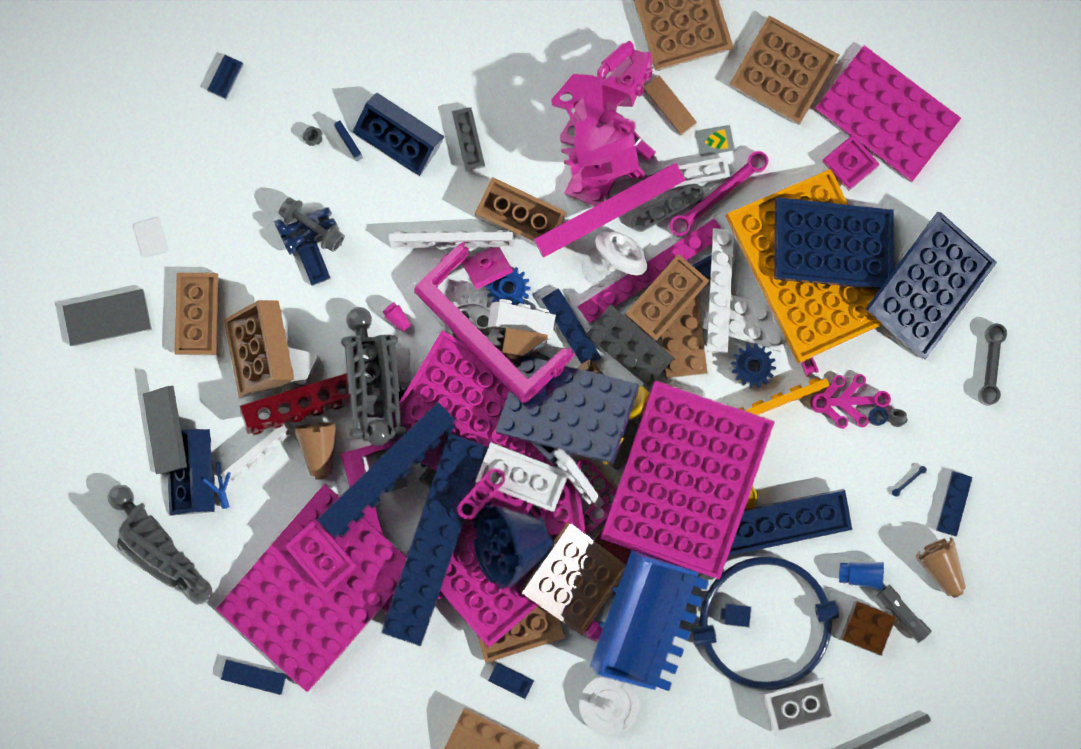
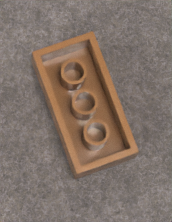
M492 177L474 214L475 218L500 230L513 232V236L536 246L533 240L563 224L567 212Z

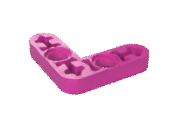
M584 459L578 462L577 467L581 470V464H589V471L592 474L594 471L598 473V475H595L590 480L591 486L593 487V481L597 478H601L605 482V487L602 490L594 488L604 502L600 507L604 513L601 519L593 518L592 510L596 508L594 504L583 513L584 522L588 520L584 518L588 514L590 520L596 523L594 526L591 523L586 526L587 532H585V535H588L608 517L612 503H608L609 497L606 494L602 497L600 494L605 492L608 486H610L612 490L608 492L614 496L617 489L590 460ZM586 472L583 473L585 478L590 477Z

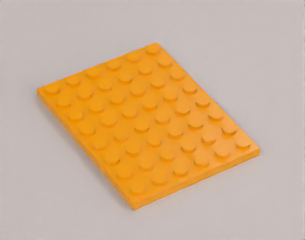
M831 169L725 215L798 364L882 325L865 311V308L879 291L877 289L774 280L775 199L788 198L849 205Z

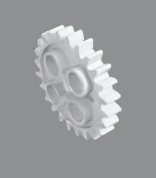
M470 296L468 302L461 298L460 305L455 301L453 302L463 314H469V320L480 331L489 332V335L484 336L494 346H502L498 339H504V336L500 334L502 330L489 328L488 325L485 327L479 326V321L482 318L489 319L491 306L488 307V300L481 304L480 297L473 302ZM439 321V324L444 327L438 330L439 333L443 330L453 337L456 336L442 321Z

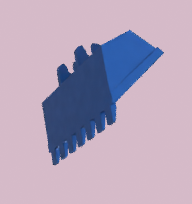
M631 550L619 586H613L612 591L616 592L606 622L600 621L599 623L603 630L589 667L601 677L656 690V687L669 691L672 682L660 678L662 671L676 674L678 665L666 661L669 653L682 657L684 648L674 645V638L676 636L684 640L689 639L691 632L680 628V622L684 620L692 624L695 623L697 615L686 611L685 608L687 603L698 607L701 606L703 598L691 592L693 586L706 590L709 581L697 577L699 572Z

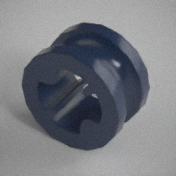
M882 407L873 408L868 414L869 422L874 426L883 425L888 419L887 411ZM877 411H880L883 420L880 419V422H876L873 413L876 414Z

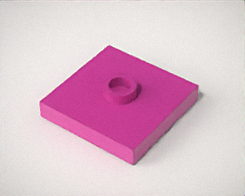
M854 135L850 136L822 160L823 164L832 170L834 176L848 191L880 166L878 161Z
M490 247L462 262L476 290L513 272L500 247Z

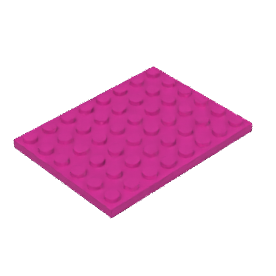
M442 330L399 402L401 426L406 428V433L439 402L457 421L454 424L456 428L450 434L489 447L490 443L555 467L532 443L499 435L495 432L510 390L462 341ZM395 412L392 414L393 427L396 426ZM446 433L440 438L441 443L435 449L429 448L424 453L426 457L421 461L422 464L434 471L437 469L448 437ZM394 436L393 440H389L387 443L393 446L401 437ZM478 488L476 495L485 499L487 491L484 488ZM497 491L488 501L493 505L527 514L533 505L500 491Z
M655 380L601 539L720 579L775 421Z
M323 484L216 608L221 615L307 693L394 595L407 557L365 518L358 523L354 521L349 526L351 530L343 538L339 536L334 539L358 566L331 591L325 594L286 549L285 545L312 521L318 519L340 498L327 484Z

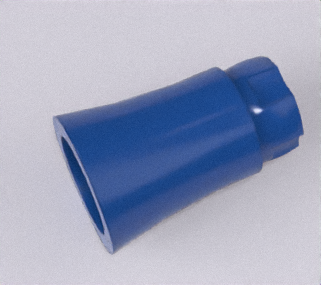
M884 562L840 563L839 583H848V585L869 587L882 591Z

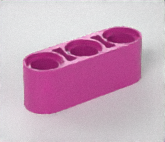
M497 468L487 472L458 505L457 511L459 516L463 519L473 518L504 484L505 473ZM497 472L501 475L500 483L493 484L490 481L491 473ZM478 488H484L487 491V497L484 500H479L476 497V490ZM466 503L473 507V512L469 516L464 515L461 511L462 506Z

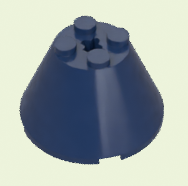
M497 505L484 506L476 515L473 527L477 528V539H473L476 557L487 580L491 584L496 583L499 589L513 586L547 555L549 548L553 546V540L548 535L545 521L542 517L537 518Z

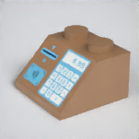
M506 328L502 353L510 362L518 363L521 357L531 356L545 346L548 341V334Z

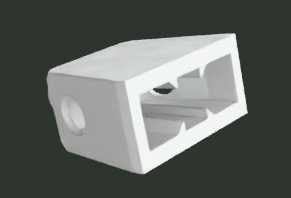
M288 347L294 380L284 384L282 393L296 389V385H307L319 360L317 354Z

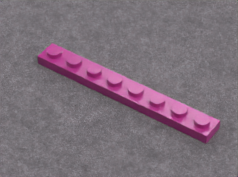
M712 219L647 261V269L643 274H627L580 304L578 309L588 324L598 319L610 304L615 308L651 285L678 254L688 261L711 246L713 228L722 229L716 219Z

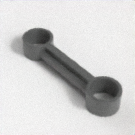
M999 323L990 325L984 333L985 339L989 344L984 386L978 391V399L986 406L997 403L1001 396L1000 390L996 385L1001 343L1007 338V330ZM992 327H997L1002 331L1003 337L1000 341H993L989 337V331ZM985 388H992L996 392V398L993 402L984 400L982 392Z

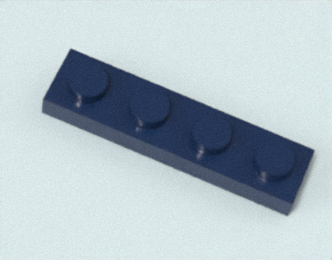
M558 288L541 298L549 313L556 315L555 323L579 362L582 364L590 359V364H592V362L595 363L602 357L591 339L586 336V331L560 289Z

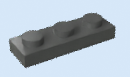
M472 107L452 111L465 171L485 167Z

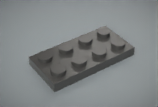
M611 304L586 333L587 337L648 387L674 358Z

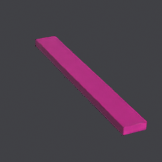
M674 163L535 238L533 241L544 258L684 182L685 178L677 163Z

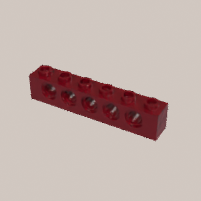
M347 373L240 405V414L247 435L251 433L253 435L261 434L265 431L264 429L271 427L277 429L284 426L285 422L292 421L296 423L310 415L315 417L322 415L326 410H339L343 408L344 405L351 403L349 393L341 395L338 392L343 388L348 390ZM324 394L327 395L329 399L326 401H321L318 397ZM307 401L309 402V405L307 407H301L299 405V402ZM281 407H288L290 409L287 413L279 411ZM261 413H268L270 415L267 419L259 418Z

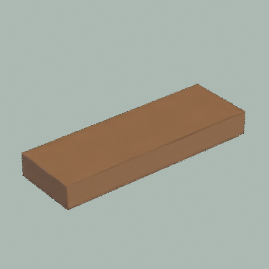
M660 75L644 86V91L680 135H683L697 124L694 117Z

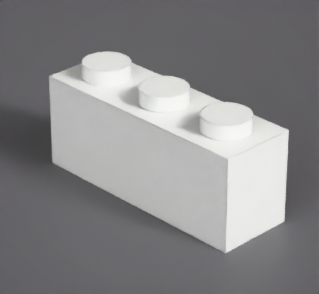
M500 299L499 302L491 304L488 327L506 331V328L548 334L549 340L552 339L556 315L549 314L547 309L537 308V310L530 309V305L518 304L516 306L512 305L510 300Z

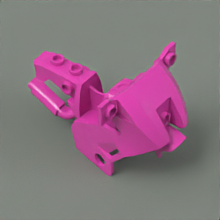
M629 40L619 45L601 62V66L597 70V77L593 75L572 74L551 99L552 106L565 109L570 117V120L560 134V141L574 146L573 148L561 149V152L569 157L568 160H564V164L569 165L572 177L583 167L581 172L582 180H607L627 175L634 180L645 179V172L639 167L634 141L635 121L624 118L616 110L618 106L633 107L637 96L641 97L645 81H649L652 77L653 61L651 52L646 51L644 53L635 50L633 43ZM609 71L612 72V73L606 78V75L608 74V72H609ZM563 94L572 95V99L569 101H562L560 97ZM572 127H575L574 137L568 134Z

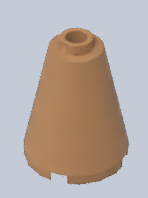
M318 422L314 425L304 424L295 427V434L310 476H315V480L326 479L327 475L331 474L336 432L334 422Z
M945 538L937 540L925 546V552L922 554L917 552L915 556L917 561L947 596L956 598L964 593L963 590L966 586L953 538H950V541H946Z

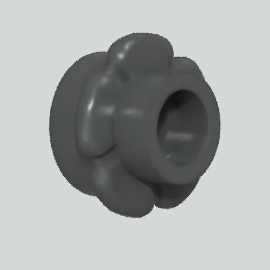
M310 126L303 133V140L309 146L319 145L322 142L323 133L319 128Z
M892 409L890 414H888V421L894 427H901L908 421L907 413L901 409Z

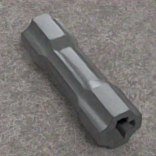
M890 584L876 596L887 609L891 610L917 643H920L930 635L932 630L910 610Z

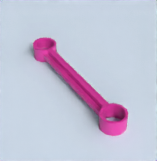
M762 151L752 152L747 163L685 215L675 216L669 225L672 235L675 237L687 235L690 225L753 173L763 172L768 165L767 155ZM755 155L763 157L765 161L764 167L754 168L750 163L751 158ZM675 220H684L687 224V230L683 233L674 231L672 225Z

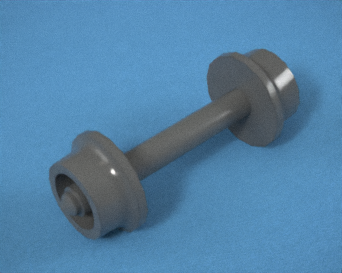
M291 197L287 198L282 203L278 212L284 218L285 223H290L294 218L302 222L324 238L321 243V248L324 250L329 249L335 252L342 246L345 235L339 231L340 227L336 225L327 231L300 212L303 204L301 200L296 201Z

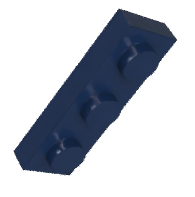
M954 471L951 472L936 527L937 532L957 537L972 476Z

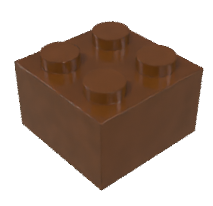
M854 601L839 640L882 656L896 616L859 601Z

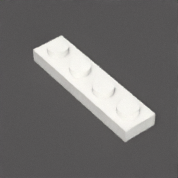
M285 422L284 426L271 432L220 475L225 480L227 472H230L229 481L232 480L234 482L242 475L241 471L245 467L251 468L258 462L257 458L262 453L267 455L274 449L273 444L278 440L282 442L290 436L289 431L292 430L291 427Z
M558 449L554 453L559 460L556 462L557 465L564 472L567 470L565 475L572 483L576 482L573 486L580 494L584 493L582 498L589 505L593 503L599 509L604 504L603 500L574 461L562 449Z

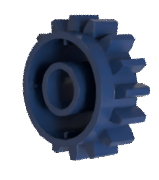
M757 343L754 344L753 348L746 344V350L740 347L738 349L740 355H733L736 361L730 364L735 366L731 373L737 375L735 381H742L741 386L749 384V389H752L756 384L757 388H761V382L767 385L769 383L767 377H774L771 371L776 370V367L772 366V363L776 360L775 358L770 359L771 351L764 352L766 346L758 349ZM750 361H755L758 364L759 368L757 371H751L748 368Z

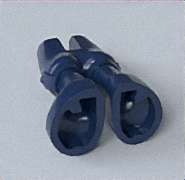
M329 207L304 214L327 231L337 225L334 218L319 222L332 215ZM281 219L274 221L289 255L294 254L296 248L304 241L312 242L320 237L319 234L299 220L291 224H286ZM305 229L301 234L297 236L288 237L299 230Z

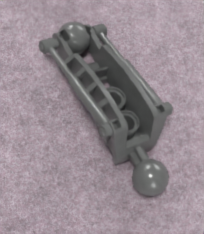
M355 307L346 316V323L355 332V336H347L341 339V345L345 347L348 391L351 396L353 429H350L349 437L351 439L363 438V441L380 446L389 440H393L394 436L402 437L406 434V428L401 426L398 397L399 380L395 347L398 343V337L391 334L368 337L367 329L372 324V316L366 308ZM365 373L371 375L372 378L367 377ZM379 388L380 395H373L372 389ZM394 412H395V421H396V426H395V427H393V421H392V415H391V414L394 413ZM383 417L384 421L376 419L368 423V418Z
M121 484L113 486L107 496L110 506L115 510H124L128 515L119 528L117 548L120 551H124L134 563L157 580L172 588L178 587L184 591L188 599L194 604L206 603L213 593L210 582L201 576L196 570L195 564L184 556L185 553L183 551L179 552L173 540L152 515L148 516L144 503L142 502L137 506L133 503L134 494L131 488Z

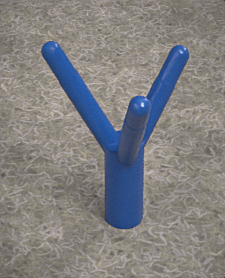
M217 461L219 488L205 478L202 479V482L218 494L221 508L227 509L230 506L226 495V488L231 473L227 472L223 483L222 476L220 475L222 473L220 461Z

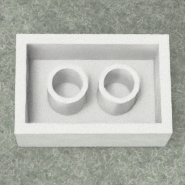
M822 677L763 693L772 731L776 736L837 719L826 678Z

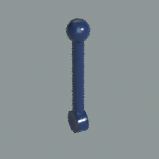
M920 466L918 472L898 489L892 490V495L898 497L906 486L920 474L926 473L927 468Z

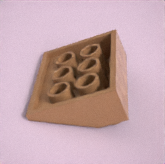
M257 300L224 319L239 398L270 390L294 380L279 300Z
M464 707L444 749H538L540 744Z

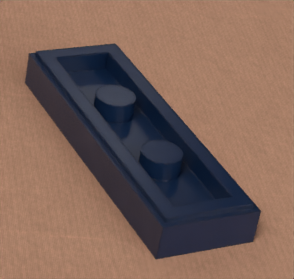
M226 659L221 680L282 695L287 674Z

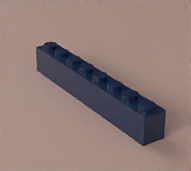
M437 402L317 520L334 538L339 536L343 538L351 530L349 526L354 521L356 523L360 522L366 515L364 512L369 507L374 508L381 501L379 497L384 492L388 494L395 488L394 482L399 478L404 479L411 472L409 468L414 463L418 465L426 457L424 453L429 448L435 449L441 443L440 438L445 433L449 435L456 428L454 425L457 422L456 419Z

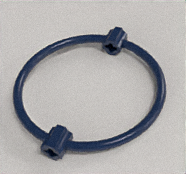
M754 557L734 564L721 574L720 579H715L703 600L699 627L692 628L696 646L703 645L714 666L730 680L752 689H779L800 681L816 668L828 648L832 632V619L839 618V610L836 600L828 601L821 585L801 566L777 557ZM757 565L783 567L802 577L812 587L820 603L815 604L818 622L824 621L822 640L814 657L797 673L777 681H755L736 674L720 660L711 644L716 643L717 640L714 625H708V613L716 592L735 573Z

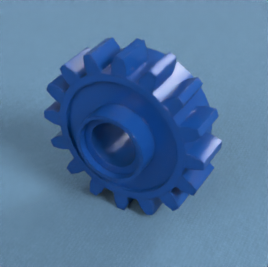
M516 267L512 273L491 282V285H487L486 290L491 291L487 294V297H493L491 304L499 302L500 299L510 300L512 305L516 306L519 303L524 304L523 298H529L526 291L531 290V287L526 286L529 283V278L523 279L525 272L523 271L519 274L518 267ZM505 284H512L514 286V290L511 293H505L502 288Z

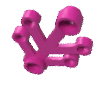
M857 374L853 378V382L839 398H830L846 382L842 375H837L824 393H816L811 397L810 407L816 413L825 412L835 421L837 428L843 429L847 427L848 419L845 416H840L832 408V406H840L856 421L858 427L864 428L869 423L868 417L860 414L851 405L875 404L877 407L884 408L890 404L891 396L886 391H879L875 396L851 397L859 387L866 383V377L862 374ZM857 377H861L863 379L862 384H858L856 382ZM836 378L842 379V385L836 384ZM879 396H883L885 398L884 403L878 402ZM818 399L823 401L822 407L817 406L816 401ZM860 418L866 420L865 425L859 423ZM839 419L845 420L844 426L838 424Z

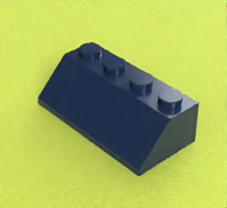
M378 92L366 102L352 131L419 177L438 151L445 137Z
M210 429L181 430L187 467L167 473L170 516L215 512L214 490L202 482V479L205 478L214 484Z

